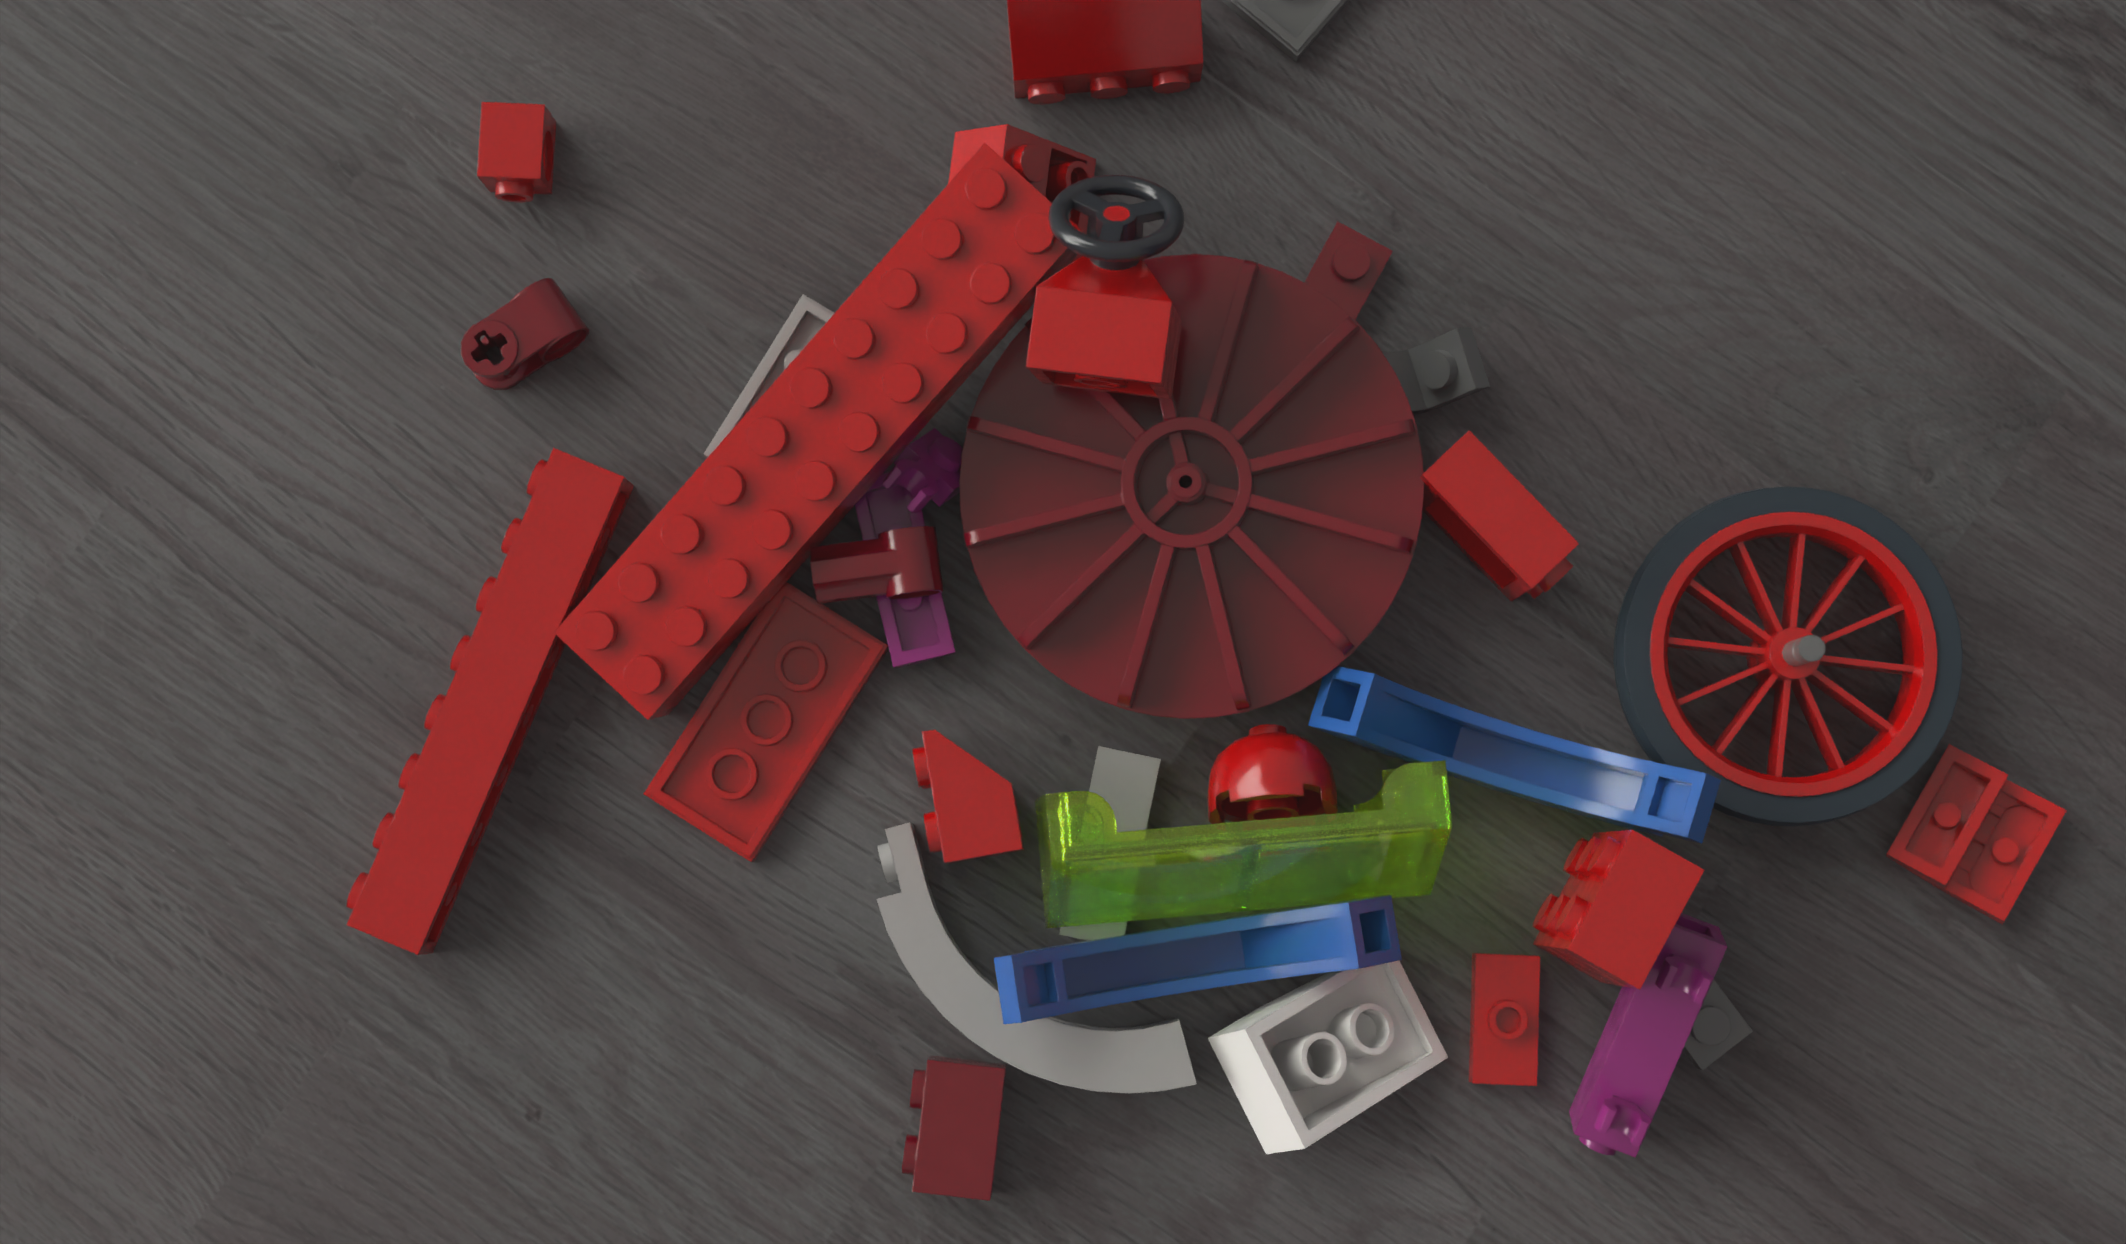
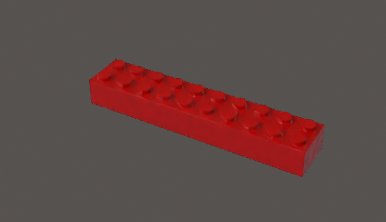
M984 143L554 633L647 720L668 715L811 555L810 548L818 547L1030 309L1035 302L1037 285L1068 266L1078 255L1062 245L1052 233L1048 220L1052 203ZM1069 219L1070 223L1072 224V226H1073L1075 229H1077V230L1080 231L1081 233L1085 234L1077 225H1075V224Z

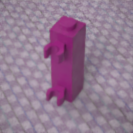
M1681 913L1641 989L1621 988L1569 1109L1573 1132L1579 1136L1581 1143L1588 1148L1605 1155H1615L1616 1151L1636 1158L1728 947L1719 927Z

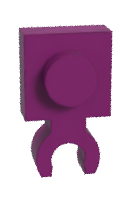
M934 428L904 449L895 460V466L883 479L882 484L887 489L892 488L894 485L906 488L913 496V500L907 506L912 513L920 512L931 499L940 507L960 493L959 480L963 448L956 441L943 436Z

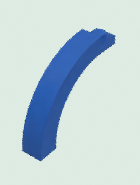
M1337 666L1322 678L1308 726L1360 746L1479 786L1661 837L1664 834L1701 844L1703 843L1721 782L1720 779L1707 773L1618 754L1514 725L1431 697L1377 674Z
M1385 895L1238 916L1046 947L995 957L994 964L1003 1024H1013L1178 993L1294 976L1361 969L1402 960L1392 896Z

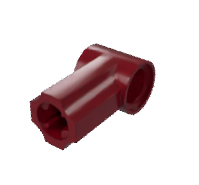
M933 526L893 529L879 533L878 539L810 548L812 579L816 599L819 604L886 595V599H909L935 595L944 591L936 528Z

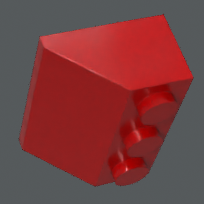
M1007 0L1015 99L1028 97V102L1032 104L1045 105L1063 101L1066 98L1065 94L1090 92L1091 97L1097 99H1111L1126 95L1128 88L1153 86V91L1157 93H1176L1190 88V83L1200 82L1203 69L1201 0Z

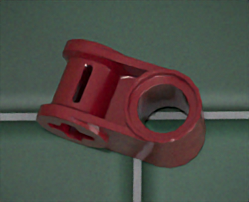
M544 278L527 286L516 294L509 303L480 322L472 325L465 332L461 341V356L465 365L485 387L493 390H507L516 386L549 362L570 353L586 339L589 329L555 280ZM494 346H497L504 357L496 365L492 364L486 354Z

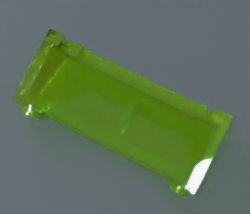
M1446 760L1410 763L1396 769L1382 770L1383 783L1380 790L1370 800L1353 805L1354 812L1117 832L1114 812L1109 803L1098 794L1089 791L1044 794L1035 799L1045 928L1319 905L1391 895L1392 898L1431 895L1452 830Z

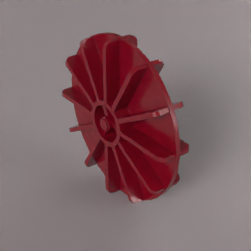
M1185 254L1145 259L1143 261L1171 299L1182 321L1172 400L1042 384L1026 368L1032 324L1031 317L1024 324L1025 327L1009 343L992 368L978 395L972 415L968 418L959 480L963 535L976 576L988 601L1004 626L1019 644L1043 667L1070 686L1097 700L1125 710L1152 716L1190 719L1221 717L1248 712L1276 703L1302 691L1329 674L1362 644L1391 606L1408 571L1416 548L1422 520L1424 482L1420 476L1423 474V457L1418 429L1401 383L1378 345L1354 318L1337 303L1309 284L1258 262L1227 256Z

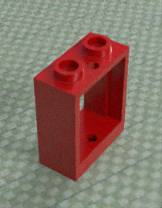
M1470 430L1420 476L1424 482L1422 510L1510 602L1526 592L1535 599L1543 591L1547 592L1573 567L1566 556L1579 543Z

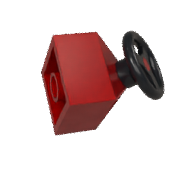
M1102 175L1073 183L1062 190L1053 200L1048 220L1050 229L1057 240L1066 248L1082 257L1037 285L1026 368L1042 384L1172 400L1182 321L1171 299L1143 259L1163 252L1179 238L1185 221L1182 206L1166 188L1139 177ZM1125 195L1145 200V202L1129 205L1123 202H1108L1098 196ZM1072 209L1090 217L1089 236L1075 229L1070 223L1069 214ZM1164 219L1160 229L1143 237V223Z

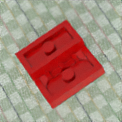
M1949 744L1886 856L1921 879L2003 925L2067 810L2007 780L2008 774Z

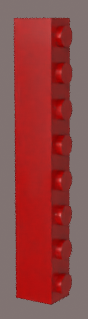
M553 448L548 461L541 459L536 464L527 485V494L531 495L532 498L523 519L516 517L511 522L502 542L501 552L507 554L501 570L497 578L490 576L486 580L479 593L476 611L480 612L481 616L472 636L464 635L453 653L450 669L456 673L446 695L439 694L434 699L427 713L424 728L429 730L430 733L420 755L413 753L403 768L398 786L405 791L395 814L388 812L377 828L373 839V848L379 850L369 874L362 872L350 890L347 908L353 911L346 924L347 926L416 955L432 954L565 648L566 643L554 632L588 594L634 485L624 476L556 448Z

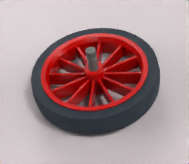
M1787 486L1755 489L1714 501L1683 519L1660 539L1637 570L1624 596L1614 636L1613 662L1616 687L1626 720L1637 742L1651 761L1707 773L1720 779L1721 782L1713 808L1724 814L1754 823L1792 827L1830 822L1855 814L1886 798L1919 771L1941 741L1953 716L1962 677L1963 650L1960 626L1948 588L1926 552L1905 530L1879 511L1853 498L1831 491ZM1771 537L1790 538L1781 624L1743 542ZM1805 540L1833 549L1849 560L1801 626L1797 627ZM1728 548L1765 630L1759 628L1693 579L1709 561ZM1860 567L1876 583L1890 607L1822 637L1813 635L1811 633ZM1684 591L1752 639L1749 646L1669 637L1673 615ZM1894 614L1902 641L1903 664L1824 655L1825 643ZM1668 647L1746 656L1748 668L1680 698H1676L1669 674ZM1824 665L1902 675L1898 696L1887 721L1817 670L1818 666ZM1752 675L1758 682L1757 686L1711 747L1692 727L1680 705ZM1806 680L1878 732L1866 747L1844 763ZM1791 688L1829 769L1827 771L1805 777H1782ZM1774 689L1767 774H1762L1738 765L1721 754L1768 690Z

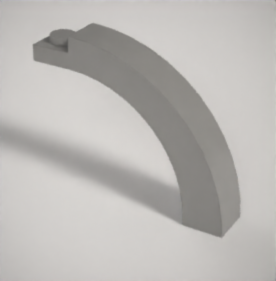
M909 822L885 829L888 843L878 845L881 865L887 883L898 880L901 889L900 893L876 899L886 930L902 963L923 994L943 1017L968 1039L996 1058L1028 1074L1060 1085L1090 1091L1130 1094L1167 1091L1197 1084L1180 1020L1177 1017L1165 1021L1127 1027L1088 1026L1055 1017L1022 1023L1003 1024L998 987L986 978L962 952L948 931L937 908L914 824Z

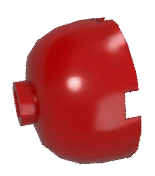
M1264 724L1251 728L1248 736L1235 740L1218 754L1210 772L1207 796L1208 819L1215 828L1225 832L1226 820L1242 823L1243 835L1284 836L1304 833L1315 829V816L1325 813L1329 823L1335 819L1338 811L1336 783L1332 767L1316 745L1303 737L1287 733V728L1282 725Z

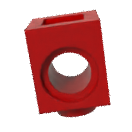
M481 103L477 177L490 192H495L497 199L523 203L533 201L534 194L552 195L556 120L545 104Z

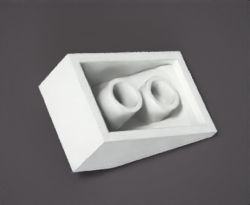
M1400 961L1361 969L1328 972L1255 1009L1208 1037L1266 1154L1307 1148L1448 1058Z

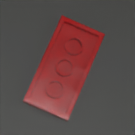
M786 582L758 613L647 787L644 795L748 861L754 862L888 651V645Z

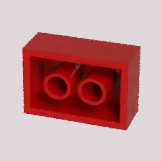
M1634 830L1593 833L1589 841L1582 837L1575 844L1565 862L1563 871L1570 874V877L1559 897L1551 893L1540 907L1534 919L1532 927L1540 932L1533 945L1599 982L1640 990L1705 870Z

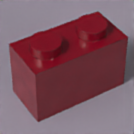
M930 1055L927 1059L926 1070L914 1069L910 1108L922 1109L919 1135H906L902 1174L914 1175L912 1192L991 1200L1007 1064Z

